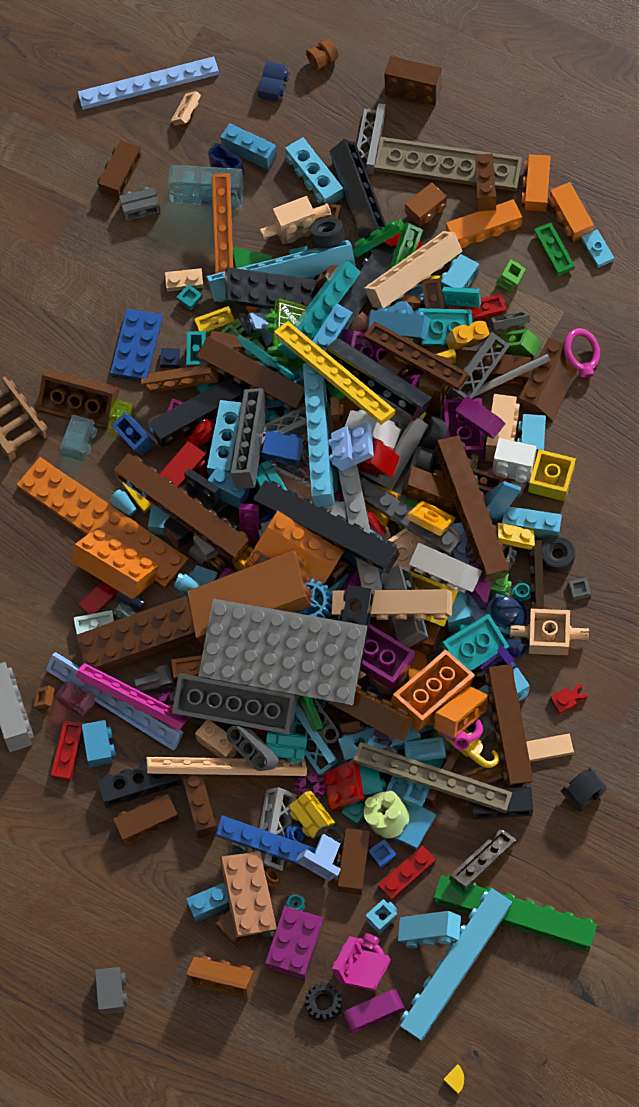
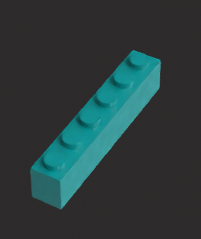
M348 260L339 264L293 326L312 340L336 303L340 302L361 271ZM282 342L277 347L290 359L298 357Z

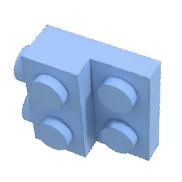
M368 422L353 429L345 426L331 433L332 439L328 442L332 449V454L329 456V459L341 471L373 457L372 426Z

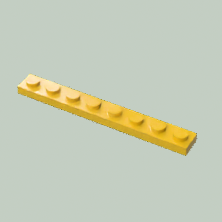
M289 321L274 331V336L380 425L395 415V409Z

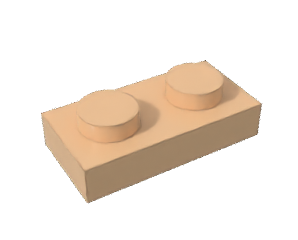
M197 91L186 93L170 122L175 126L186 124L191 118L190 115L193 109L197 107L201 95Z
M201 268L165 272L167 292L183 290L188 284L194 289L203 288Z

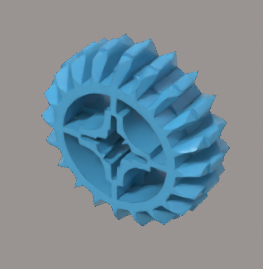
M312 578L310 582H307V587L310 588L313 596L310 598L312 606L299 611L298 614L331 618L332 592L328 591L327 585L322 586L321 581L315 584V580ZM317 596L323 599L322 606L317 602Z

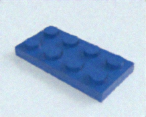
M126 309L110 372L111 376L137 381L148 378L163 314Z

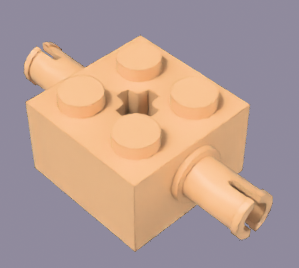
M307 196L273 208L274 224L259 229L261 237L265 240L278 234L282 244L292 243L304 236L308 237L311 235V226L317 221L316 219L331 215L330 208L326 203L313 209Z
M531 609L530 624L528 626L510 625L511 638L523 637L529 640V654L568 655L569 641H588L589 628H571L570 610Z

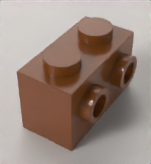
M431 183L405 203V213L420 227L424 223L430 222L435 214L441 213L446 208L447 196Z

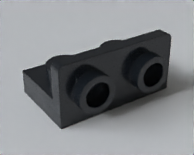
M190 468L184 473L185 484L181 488L192 499H198L207 510L212 509L220 501L219 487Z

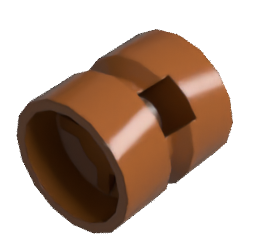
M329 38L319 42L318 46L314 45L306 50V56L316 70L326 66L327 62L331 63L339 58L338 50Z

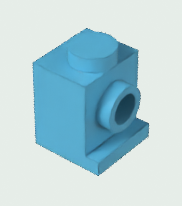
M383 899L366 914V921L380 935L383 930L397 919L396 912L398 910L391 902L387 903ZM380 915L387 916L385 920H381L379 917Z

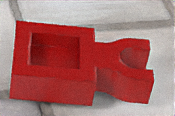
M205 419L193 430V435L184 439V442L187 443L189 441L196 447L200 443L202 445L206 443L214 434L212 423Z
M581 683L576 685L572 691H569L567 687L550 696V700L559 715L576 707V701H583L588 698L587 693L582 695L577 693L583 687Z

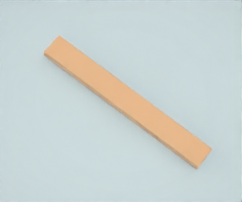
M147 757L146 762L147 773L307 775L305 760H299V763L287 762V759H279L276 768L267 771H257L246 759Z

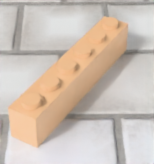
M443 231L367 285L364 289L372 307L388 308L394 300L402 298L408 290L416 288L419 282L428 279L433 272L442 269L444 264L456 259L457 255L462 252L455 232Z
M448 589L374 590L375 595L371 617H376L377 620H388V617H395L397 620H407V617L412 616L417 620H425L426 616H434V619L443 620L446 619V616H452V592ZM333 591L332 614L338 617V620H340L341 610L345 607V602L343 601L344 591ZM359 602L355 603L352 606V611L358 612L361 604Z

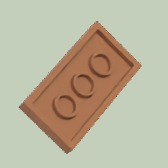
M260 851L221 857L220 862L236 937L276 931L277 927Z

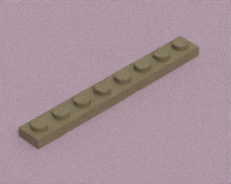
M362 742L359 743L353 760L354 763L504 813L507 811L512 796L510 791Z

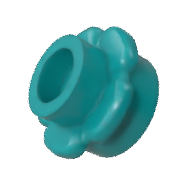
M519 583L513 588L512 594L519 601H526L531 597V588L527 584Z
M293 894L289 896L285 905L303 911L305 909V899L300 895Z

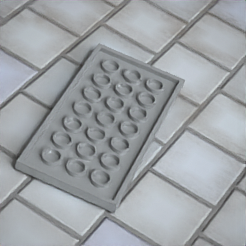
M213 598L199 677L353 705L367 626Z

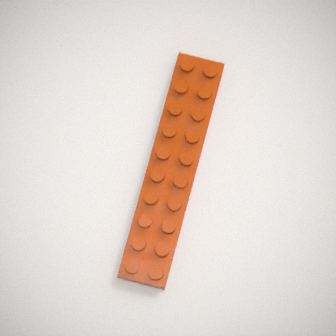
M41 457L16 484L17 488L85 535L98 528L158 564L159 567L154 582L165 590L189 562V559Z

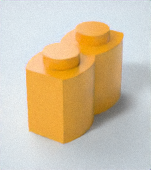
M477 321L469 326L460 325L455 327L445 337L449 350L454 349L456 351L465 346L479 345L490 333L486 322Z

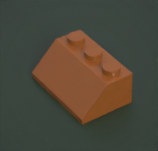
M207 956L194 957L186 974L191 986L244 999H249L255 977L254 971L248 966L240 965L235 967L231 966L230 962L223 960L215 962Z

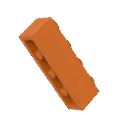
M513 199L496 205V210L478 211L446 223V231L455 232L461 248H465L471 243L482 242L486 238L499 236L503 232L518 229L522 224V216Z

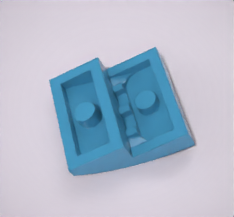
M392 776L386 792L393 791L405 804L422 807L430 788Z
M403 803L409 812V823L405 825L404 831L400 835L390 839L397 843L402 842L417 850L432 825L436 814L425 808Z

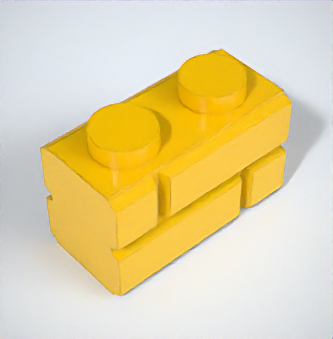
M312 791L305 792L288 806L291 809L290 815L294 820L300 821L303 825L302 831L308 837L314 838L316 832L321 827L335 824Z

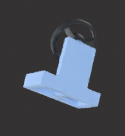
M262 308L258 313H249V317L245 316L244 313L239 314L242 326L249 338L254 336L252 329L261 330L266 347L273 346L272 335L274 333L267 332L266 326L274 323L265 321V316L270 313V309Z
M327 825L321 827L315 834L314 842L317 847L315 853L305 850L297 856L295 862L330 881L337 877L340 872V868L332 863L338 849L342 845L343 837L339 829ZM325 829L336 830L340 838H334L332 834H327ZM322 831L323 835L321 836L320 841L317 845V837L319 833Z

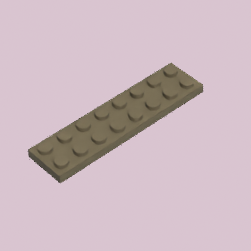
M381 137L374 171L476 186L475 155L493 154L495 189L517 192L523 157Z

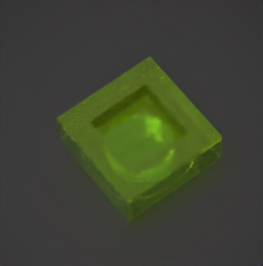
M116 399L110 413V418L118 420L124 412L131 416L134 404Z

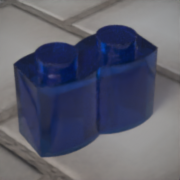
M216 143L208 151L210 166L217 172L230 173L231 182L236 183L244 175L242 160L237 155L229 153L226 147Z

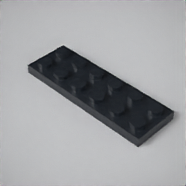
M227 267L225 270V303L277 310L284 307L283 304H287L285 306L289 312L302 314L320 289L314 285L317 280L231 267Z

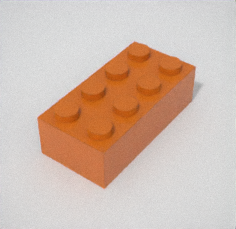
M98 528L75 544L71 558L72 563L131 599H134L154 583L159 567L158 564Z
M444 650L393 694L391 699L392 707L407 711L408 716L414 719L411 727L419 732L434 719L438 709H441L466 687L471 685L475 675L452 654Z

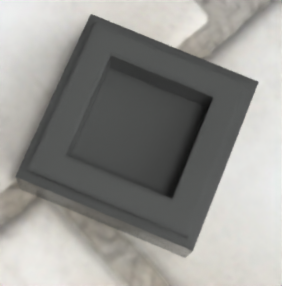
M587 577L568 581L572 601L591 597L592 594Z

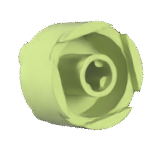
M393 791L380 792L366 799L364 817L376 834L383 838H393L404 831L403 828L409 823V812Z

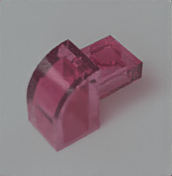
M72 681L65 682L54 696L66 708L80 716H84L93 706L96 697L94 693L83 691Z

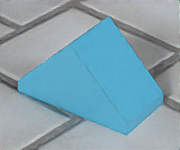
M151 504L148 523L149 532L154 535L166 536L164 534V522L169 516L153 504Z

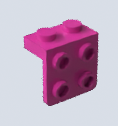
M349 936L346 944L342 947L339 957L334 962L332 970L339 984L373 991L377 988L391 959L388 955L362 950L357 938Z

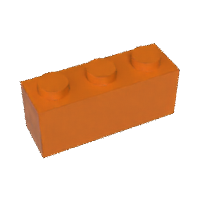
M529 154V161H525L524 172H528L527 177L523 178V188H526V192H522V203H525V210L546 212L551 156Z
M570 182L550 190L549 204L551 208H555L558 221L563 223L566 235L570 236L573 242L580 240L581 236L594 230V224Z
M470 686L466 687L445 706L436 711L434 715V729L455 738L487 711L488 694Z

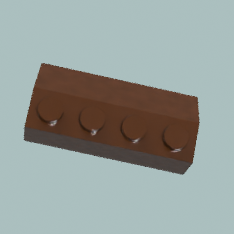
M548 338L539 358L548 354L550 361L532 370L519 397V409L533 415H545L546 420L553 422L577 370L566 359L564 343ZM572 351L574 358L581 363L582 359Z
M48 369L41 378L36 410L108 428L117 404L119 387Z

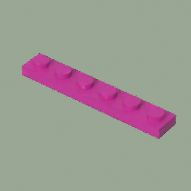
M85 663L76 673L75 677L79 678L83 683L90 684L98 688L99 691L114 696L118 701L132 705L134 709L143 711L152 718L167 723L171 728L180 730L189 717L172 713V707Z

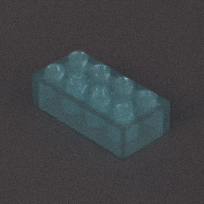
M170 165L168 176L170 202L213 206L211 174L230 173L231 207H242L244 193L242 169Z

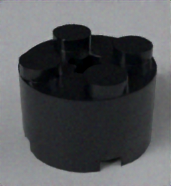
M589 767L588 770H584L569 782L570 786L567 788L564 786L560 792L575 810L578 809L579 812H582L592 802V798L597 800L605 793L607 785L596 771Z

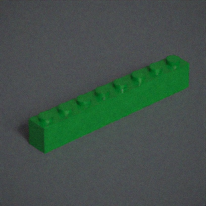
M441 875L434 895V903L470 914L474 908H479L482 903L479 901L485 891L489 892L491 887L482 888L473 883L464 891L449 880L450 875ZM510 893L501 894L512 901V906L500 924L587 952L590 951L597 924L592 919L585 917L580 919L567 911L561 913L548 905H543L542 907L529 899H517L516 896Z

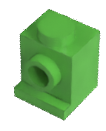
M510 259L495 284L511 293L518 285L526 268Z
M509 574L505 578L491 582L489 598H492V595L496 593L503 596L510 595L512 582L508 581Z

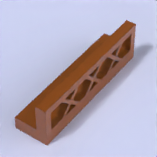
M204 365L149 373L148 378L141 379V384L149 393L218 383L219 373L216 372L217 368L212 365L209 368Z

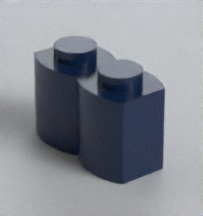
M266 62L258 87L259 98L279 102L281 96L284 97L286 90L284 84L290 78V71H288L287 65Z

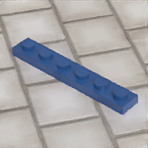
M223 815L219 819L215 833L216 837L299 866L302 865L295 861L300 853L305 850L315 853L316 848Z

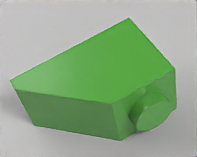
M528 329L503 332L500 337L510 345L505 353L515 356L535 357L542 343ZM497 343L496 349L501 351L503 347Z

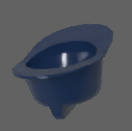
M509 596L497 597L488 602L486 607V614L491 616L497 626H521L526 622L527 610L525 605L517 598Z

